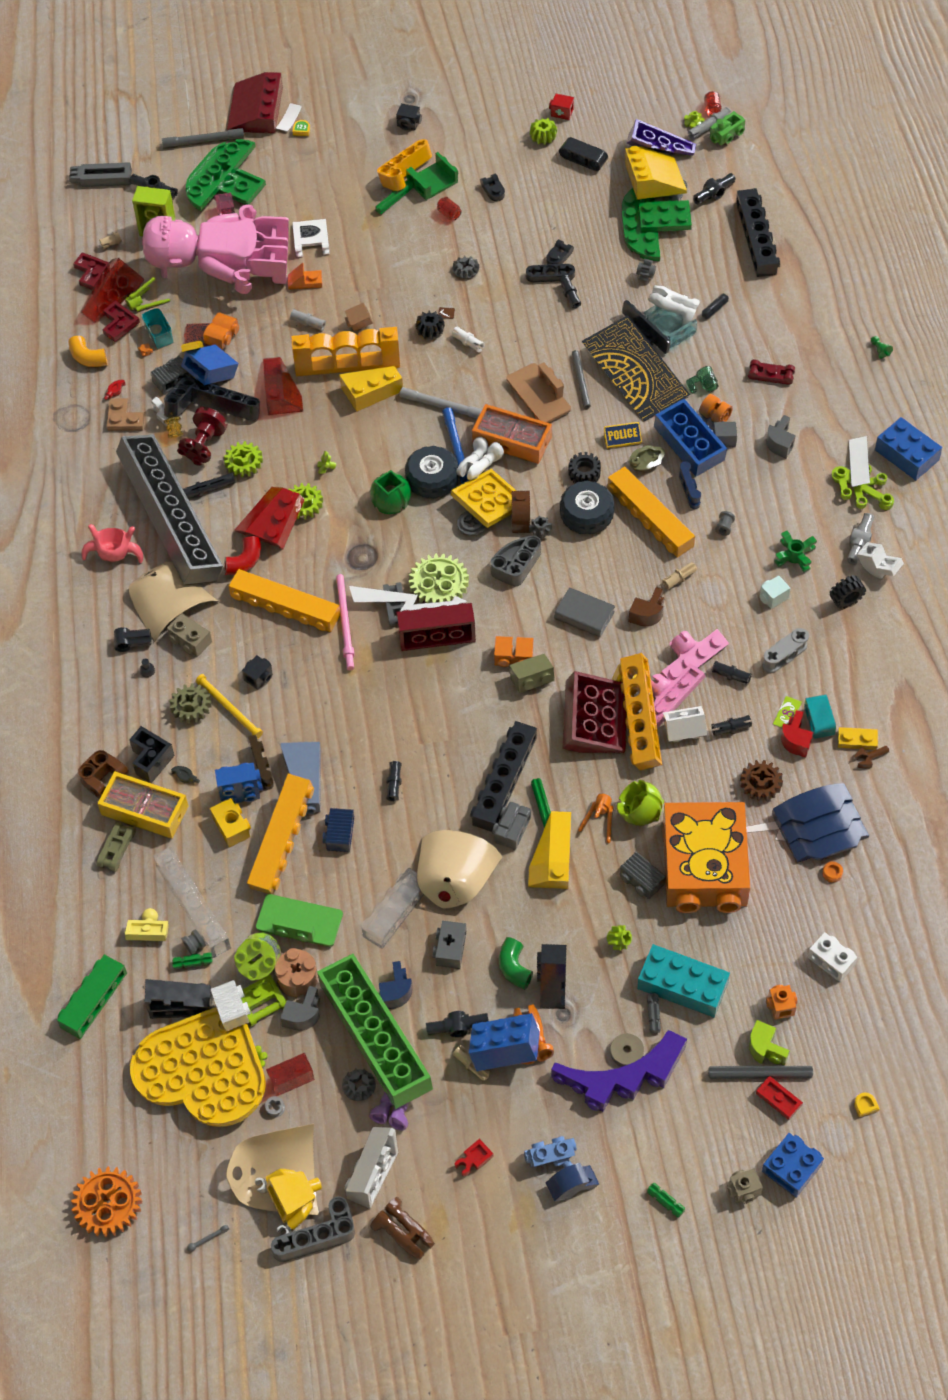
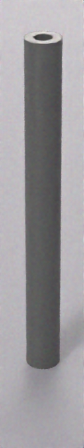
M574 350L572 351V357L583 406L585 409H589L591 405L579 352Z

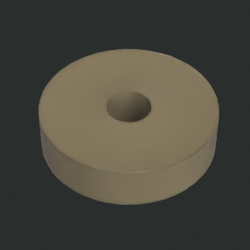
M629 1033L617 1036L611 1043V1058L621 1067L637 1061L644 1055L642 1041L637 1036ZM628 1048L631 1051L629 1053H626L623 1050Z

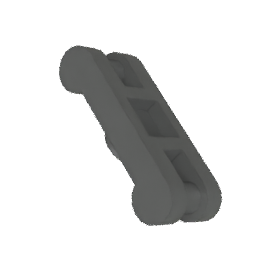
M401 582L395 583L396 585H383L384 591L403 593ZM386 602L390 626H395L398 623L397 616H394V613L400 612L405 602Z

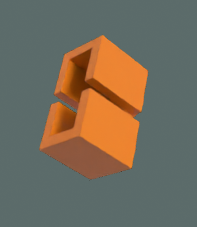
M496 636L494 665L507 667L532 658L534 638L517 637L515 655H512L513 637Z

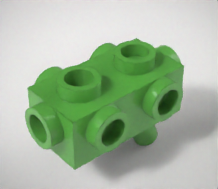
M735 111L726 115L723 119H717L716 123L710 127L711 141L720 145L724 143L729 144L734 136H740L744 133L745 119Z

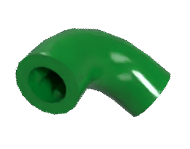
M506 937L498 956L499 969L506 980L526 990L532 980L533 971L521 966L518 958L524 946L518 940Z

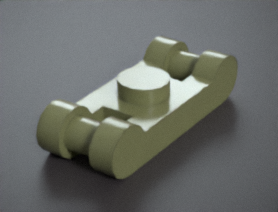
M116 822L98 857L97 866L101 868L108 867L109 870L116 872L131 839L135 835L136 828L133 826L126 827L123 826V823ZM109 855L114 856L112 860L107 859Z

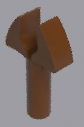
M883 746L874 751L865 752L862 747L855 754L854 761L860 758L866 759L859 762L857 767L863 769L872 768V760L889 753L888 746Z

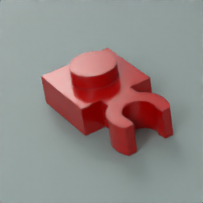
M479 1138L463 1152L466 1158L458 1159L454 1165L456 1169L460 1165L466 1166V1169L462 1171V1176L465 1177L470 1173L472 1166L478 1170L492 1159L494 1154Z

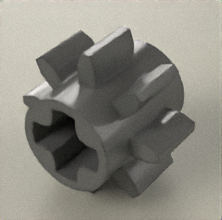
M645 259L644 262H639L636 274L640 275V280L648 281L649 278L654 277L656 266L652 265V260Z
M538 516L535 520L531 519L529 532H533V536L541 539L550 536L552 523H548V517Z

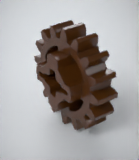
M755 760V765L748 763L747 768H743L740 776V786L744 788V794L750 793L751 799L756 796L758 801L761 800V797L768 801L769 796L775 798L776 793H780L783 785V774L778 773L779 767L773 768L772 762L767 765L765 760L762 761V764Z

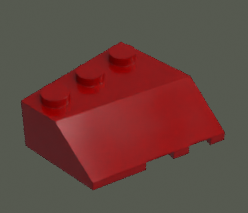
M271 487L234 531L249 537H259L262 542L284 549L305 499L299 493L286 488Z

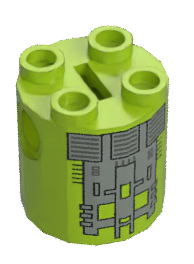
M265 933L252 934L238 947L234 956L235 965L238 971L249 980L262 979L268 976L275 968L280 957V947L271 935Z

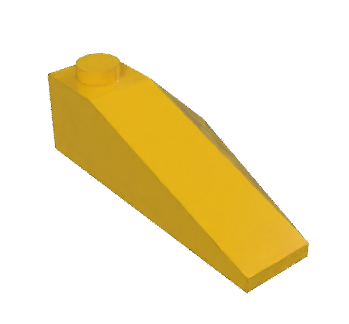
M551 811L529 866L528 887L568 889L571 812Z

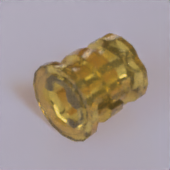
M171 417L164 420V423L167 424L166 430L169 432L168 438H177L184 435L183 431H181L182 425L179 423L181 417Z

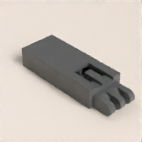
M131 163L71 166L69 182L81 183L82 187L131 185L129 182L132 176Z

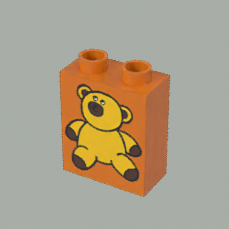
M745 802L664 803L663 842L666 907H676V910L681 913L697 912L700 907H717V910L720 912L733 913L739 911L741 906H747L750 893Z

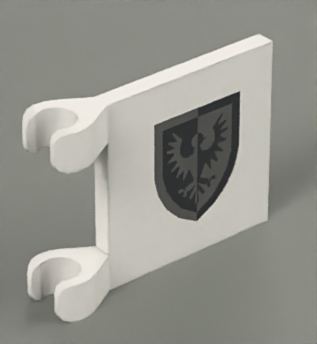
M326 219L293 222L296 257H303L302 247L322 245L323 255L330 254Z

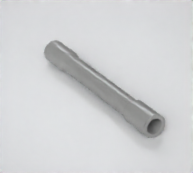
M402 387L400 391L401 398L443 409L452 408L454 412L478 419L482 409L465 406L433 397Z

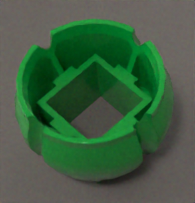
M390 470L381 474L380 477L375 478L372 482L370 499L379 512L397 514L400 513L401 508L405 509L409 504L411 488L408 481L400 474ZM386 486H396L390 492L384 489Z

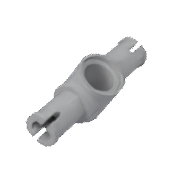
M865 513L861 524L857 529H853L849 542L851 550L847 558V562L856 565L858 563V552L867 542L870 543L872 533L870 529L874 515L870 513Z

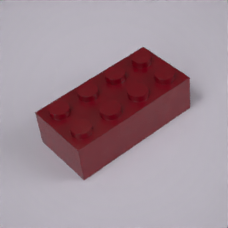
M459 603L449 606L441 605L432 608L424 607L397 612L401 651L476 642L472 603Z

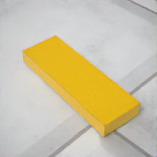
M203 341L182 344V352L203 348Z

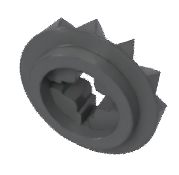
M464 255L463 258L458 257L457 261H453L452 270L460 278H471L479 272V264L477 259H473L472 256L466 258Z
M469 511L462 513L457 520L458 529H460L462 534L465 533L468 536L474 534L477 536L478 533H483L485 528ZM474 520L475 525L470 528L469 524Z
M355 1068L353 1071L347 1072V1075L343 1078V1092L351 1100H366L375 1091V1079L372 1073L366 1071L365 1068L363 1070ZM362 1078L364 1086H359L356 1091L354 1082H358Z

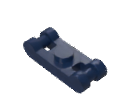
M685 461L680 464L679 479L690 508L698 509L701 503V492L697 490L696 481L691 477V464Z

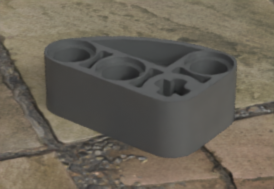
M527 536L514 540L502 547L490 561L492 577L514 587L521 585L541 555L540 538L537 536Z

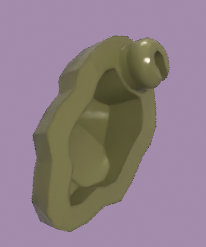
M646 445L636 449L631 454L629 464L636 471H648L652 467L661 464L665 450L661 447Z

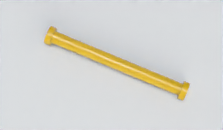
M204 674L199 675L195 682L206 688L252 735H256L257 739H259L263 731L260 728L257 729L206 680L207 677Z

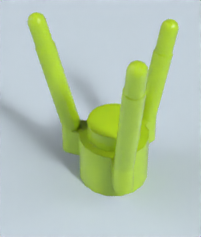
M154 277L125 299L131 311L136 309L138 312L148 307L170 302V299H164L141 305L143 301L140 296L150 289L149 285L155 280Z

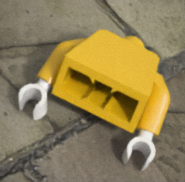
M282 1168L267 1175L266 1179L257 1178L254 1182L256 1185L263 1183L262 1187L257 1189L258 1192L265 1193L268 1190L283 1223L287 1222L286 1226L280 1225L277 1228V1232L279 1233L285 1228L286 1234L291 1233V1229L295 1230L305 1221L313 1209L314 1192L322 1189L321 1182L317 1177L308 1181L304 1172H295L294 1170Z

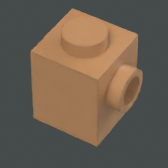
M364 302L345 310L347 317L344 319L348 327H352L354 332L373 324Z

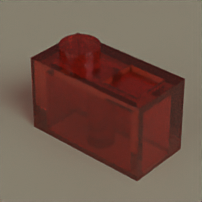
M305 1053L266 1069L268 1080L276 1096L315 1080L312 1067Z

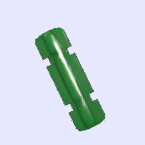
M210 952L203 953V955L195 954L172 959L174 969H181L183 966L185 968L201 966L203 963L208 965L213 962Z
M652 1183L648 1187L647 1193L653 1198L656 1197V1201L667 1210H672V1214L677 1218L681 1217L685 1212V1207L680 1203L677 1204V1200L666 1191H661V1187L656 1183Z

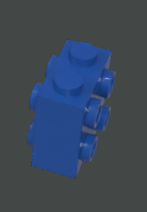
M254 762L242 763L232 767L225 766L215 770L221 802L230 798L234 804L260 799L259 791H262L263 788L259 769L255 770Z
M788 1133L765 1161L762 1172L797 1198L821 1168L824 1158L818 1150L805 1145L799 1136H793L791 1133Z

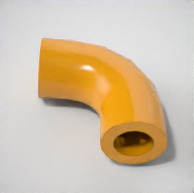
M73 336L68 340L71 355L79 364L87 367L108 365L104 348L97 350L88 349L86 340L82 336Z

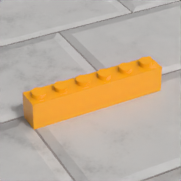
M625 466L608 477L607 489L610 493L615 495L619 502L630 510L633 517L638 518L647 530L649 529L654 534V537L666 546L668 552L673 553L678 558L694 547L695 535Z
M238 569L229 584L230 595L234 599L248 602L255 607H262L271 613L281 614L288 619L298 620L302 624H309L321 631L331 632L340 617V607L338 604Z
M292 774L287 775L247 881L250 889L272 895L274 890H278L280 874L285 871L287 866V855L292 852L294 847V836L298 835L300 831V820L306 815L307 801L312 798L314 793V787L309 779Z

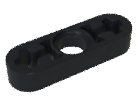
M572 264L531 265L526 268V279L529 282H556L565 275H568L570 280H573L575 277V267ZM553 271L555 274L548 275L546 272Z

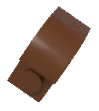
M512 491V533H530V491Z
M656 587L650 602L635 597L629 610L628 622L645 627L657 624L663 617V604L665 600L662 597L663 589Z

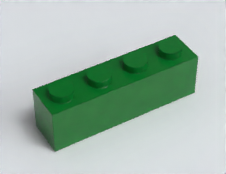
M105 954L101 959H98L89 976L84 977L79 990L70 997L69 1004L59 1012L57 1022L60 1028L81 1040L127 975L125 965Z

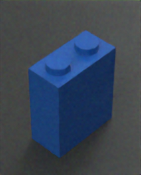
M211 345L186 351L181 366L201 383L207 385L234 378L239 363L217 345Z

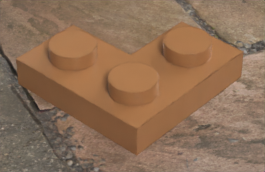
M128 398L110 399L107 429L108 431H143L144 412H128Z

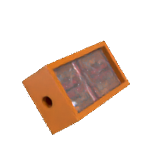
M485 404L472 429V444L477 437H483L486 439L489 447L494 442L499 443L503 447L505 454L539 464L552 438V424Z

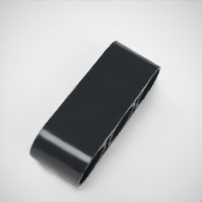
M568 137L559 149V154L562 158L593 171H599L608 160V154L604 150L572 137Z

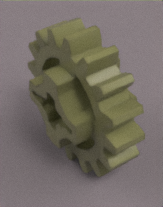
M191 683L190 687L184 684V689L177 688V694H171L172 699L169 700L170 710L175 718L179 717L180 722H183L185 719H187L188 724L193 719L195 722H198L197 718L204 719V713H210L209 708L212 707L211 697L207 693L206 688L202 690L201 685L195 688L193 683Z

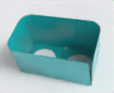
M154 308L142 314L144 326L157 349L174 343L171 327L159 308ZM160 325L162 330L158 334H153L150 332V327Z
M827 694L805 698L804 710L811 732H813V738L817 739L835 735L836 723Z

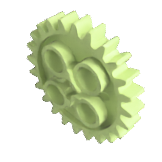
M436 553L434 558L428 555V560L421 558V564L416 562L415 568H411V574H409L410 591L414 595H418L417 598L419 597L420 603L424 600L426 603L452 601L455 596L462 599V593H467L466 588L469 587L467 568H464L463 563H458V558L452 561V555L448 558H445V554L438 557Z

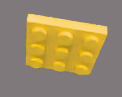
M489 469L480 474L476 479L469 480L453 489L451 496L488 528L512 514V491L516 490L493 469Z

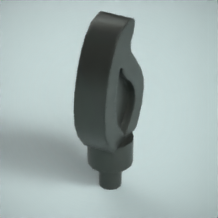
M175 766L171 769L172 774H177L181 782H200L197 776L193 775L192 771L187 767Z

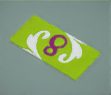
M786 696L773 725L781 728L783 723L788 725L790 716L794 717L802 701Z

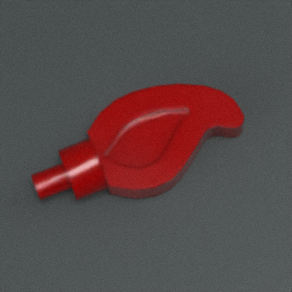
M117 380L108 386V392L105 394L104 399L107 400L113 396H118L121 393L122 386L125 385V380Z

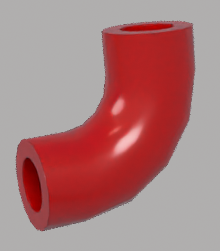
M259 537L243 538L242 553L235 557H225V575H235L238 569L247 572L255 566L261 552V539Z

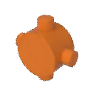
M148 343L138 347L143 357L153 353V349L150 348Z

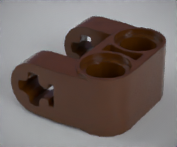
M98 750L79 767L78 774L82 785L100 799L106 788L100 781L109 772L113 774L115 771L127 775L129 770L114 756L104 750Z

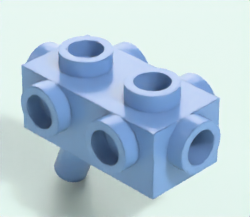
M564 1136L552 1139V1144L544 1145V1141L531 1144L532 1149L525 1150L524 1157L526 1163H530V1167L553 1162L555 1166L563 1165L566 1168L573 1165L569 1158L575 1156L574 1151L577 1150L574 1138L565 1140Z

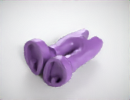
M384 1091L380 1101L381 1104L373 1108L369 1115L370 1119L378 1124L386 1123L390 1107H392V1103ZM408 1103L397 1109L394 1108L389 1123L393 1128L402 1131L406 1130L408 1120L404 1112L407 1110Z

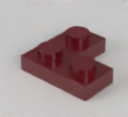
M83 252L73 263L75 269L85 272L79 280L80 286L95 291L112 268L110 262Z
M114 301L103 310L104 315L112 320L111 323L102 329L103 334L114 342L118 341L140 323L139 317L117 301Z

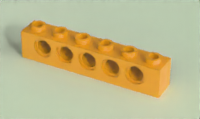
M642 653L620 658L621 666H619V672L623 678L621 689L623 694H625L623 705L628 717L626 718V726L630 732L628 743L632 748V754H630L631 762L640 771L661 766L662 759L648 659Z

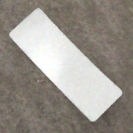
M290 103L276 129L288 131L295 122L302 106Z

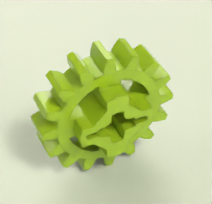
M246 441L242 445L237 442V446L230 445L231 450H226V455H224L225 467L228 468L229 473L233 472L234 476H237L238 473L241 474V477L244 474L251 476L250 472L257 473L256 468L261 469L263 455L258 445L254 447L252 442L249 445L246 444Z
M301 483L300 487L294 485L293 490L288 489L299 493L305 499L297 519L301 516L307 519L308 515L313 518L314 512L319 514V509L323 508V496L321 495V490H317V486L311 488L310 483L307 486Z

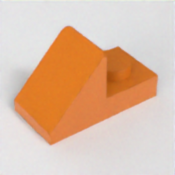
M301 263L288 274V290L322 288L321 270L304 271V263Z

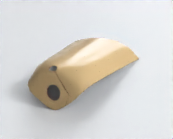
M451 830L432 832L422 838L417 871L418 886L426 897L441 908H452L468 903L482 889L502 859V855L486 840L468 833ZM448 877L451 881L444 882V878ZM441 891H447L451 899L444 902L439 899L438 894Z

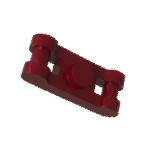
M756 359L750 361L749 379L786 385L793 383L795 366L790 364L782 366L761 363Z

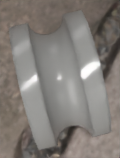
M272 1096L265 1103L266 1111L272 1117H279L285 1111L284 1102L280 1097ZM272 1103H275L276 1105L279 1103L281 1104L278 1105L279 1110L277 1111L275 1109L270 1110L269 1108H272Z

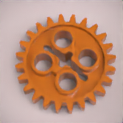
M107 1166L105 1172L98 1168V1174L96 1175L90 1171L91 1178L88 1179L83 1176L82 1178L85 1183H77L80 1191H73V1195L77 1199L71 1200L72 1205L76 1206L72 1208V1212L77 1214L75 1216L76 1221H81L79 1224L81 1228L87 1226L86 1230L88 1233L94 1230L95 1235L98 1237L102 1231L104 1236L107 1237L108 1232L111 1231L116 1236V1229L124 1232L123 1226L125 1224L129 1227L132 1226L129 1221L130 1219H138L134 1212H141L138 1204L143 1203L139 1197L142 1195L140 1189H137L139 1187L138 1182H133V1176L127 1177L126 1170L120 1174L118 1167L111 1172L110 1167ZM106 1184H113L109 1190H103ZM127 1198L124 1204H117L119 1199ZM97 1199L95 1204L87 1205L89 1200ZM105 1213H111L108 1219H101Z

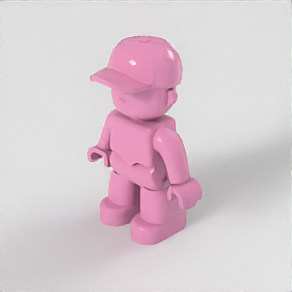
M244 205L239 209V216L237 213L224 214L212 217L206 222L201 223L199 235H197L196 230L189 223L182 220L173 221L170 216H158L147 222L142 237L143 253L145 259L151 265L160 268L161 276L164 279H167V267H187L198 256V265L203 272L230 284L235 282L237 292L248 294L252 289V284L248 281L250 280V273L262 277H272V282L275 284H286L289 219L286 217L270 216L255 218L256 210H254L253 206Z

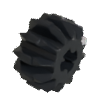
M430 310L428 313L422 312L421 316H417L415 323L418 335H422L424 339L429 337L430 340L432 337L438 338L439 334H443L445 327L442 315H438L436 311L431 313Z

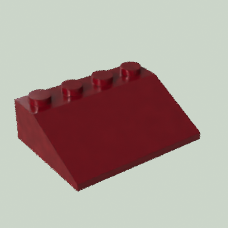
M264 72L235 83L227 131L243 128V132L276 133L283 90L281 73Z
M574 671L565 681L563 749L579 753H625L627 712L623 705V701H625V694H623L621 689V683L623 682Z

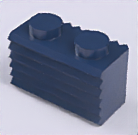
M330 808L329 814H326L325 826H327V832H323L322 842L326 844L327 851L350 852L355 819L354 809Z

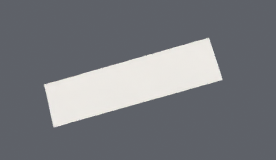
M867 436L850 439L852 487L870 483Z

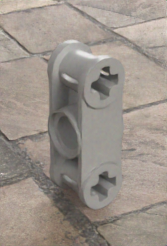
M797 628L766 650L762 664L764 671L775 673L807 649V641L809 639L807 630Z

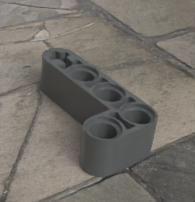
M338 1196L330 1200L328 1205L331 1216L330 1221L274 1238L271 1243L274 1258L279 1262H286L351 1241L355 1236V1228L346 1199ZM338 1206L344 1207V1210L340 1213L334 1212V1209ZM343 1226L350 1227V1230L346 1233L339 1231ZM321 1233L329 1234V1237L326 1239L318 1238ZM301 1239L308 1240V1243L304 1246L297 1244ZM292 1242H293L294 1249H291L290 1243H292ZM283 1246L284 1251L280 1252L279 1247Z

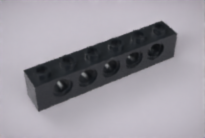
M757 188L738 190L736 205L756 276L777 275L778 267H780V258L776 257L777 249L776 245L772 243L773 234L769 232V220L765 219L766 211L765 207H762V196L758 194Z
M515 721L513 727H509L506 735L507 740L501 744L499 750L500 756L495 758L492 765L493 771L487 775L485 780L486 786L484 790L479 792L477 798L479 802L471 810L470 817H472L473 826L492 832L495 823L499 824L501 819L500 813L503 807L507 806L537 739L536 727ZM498 790V791H500V792H498V793H493L492 791ZM491 806V807H493V808H491V809H486L485 807Z

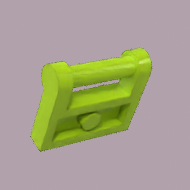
M271 975L242 989L245 996L241 998L242 1002H247L250 1012L274 997L277 999L276 1002L254 1014L251 1012V1014L247 1015L251 1026L257 1024L258 1020L279 1009L283 1010L286 1000Z

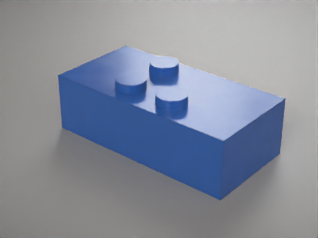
M685 399L655 415L654 428L683 462L686 461L691 464L690 471L695 477L725 461L726 446Z

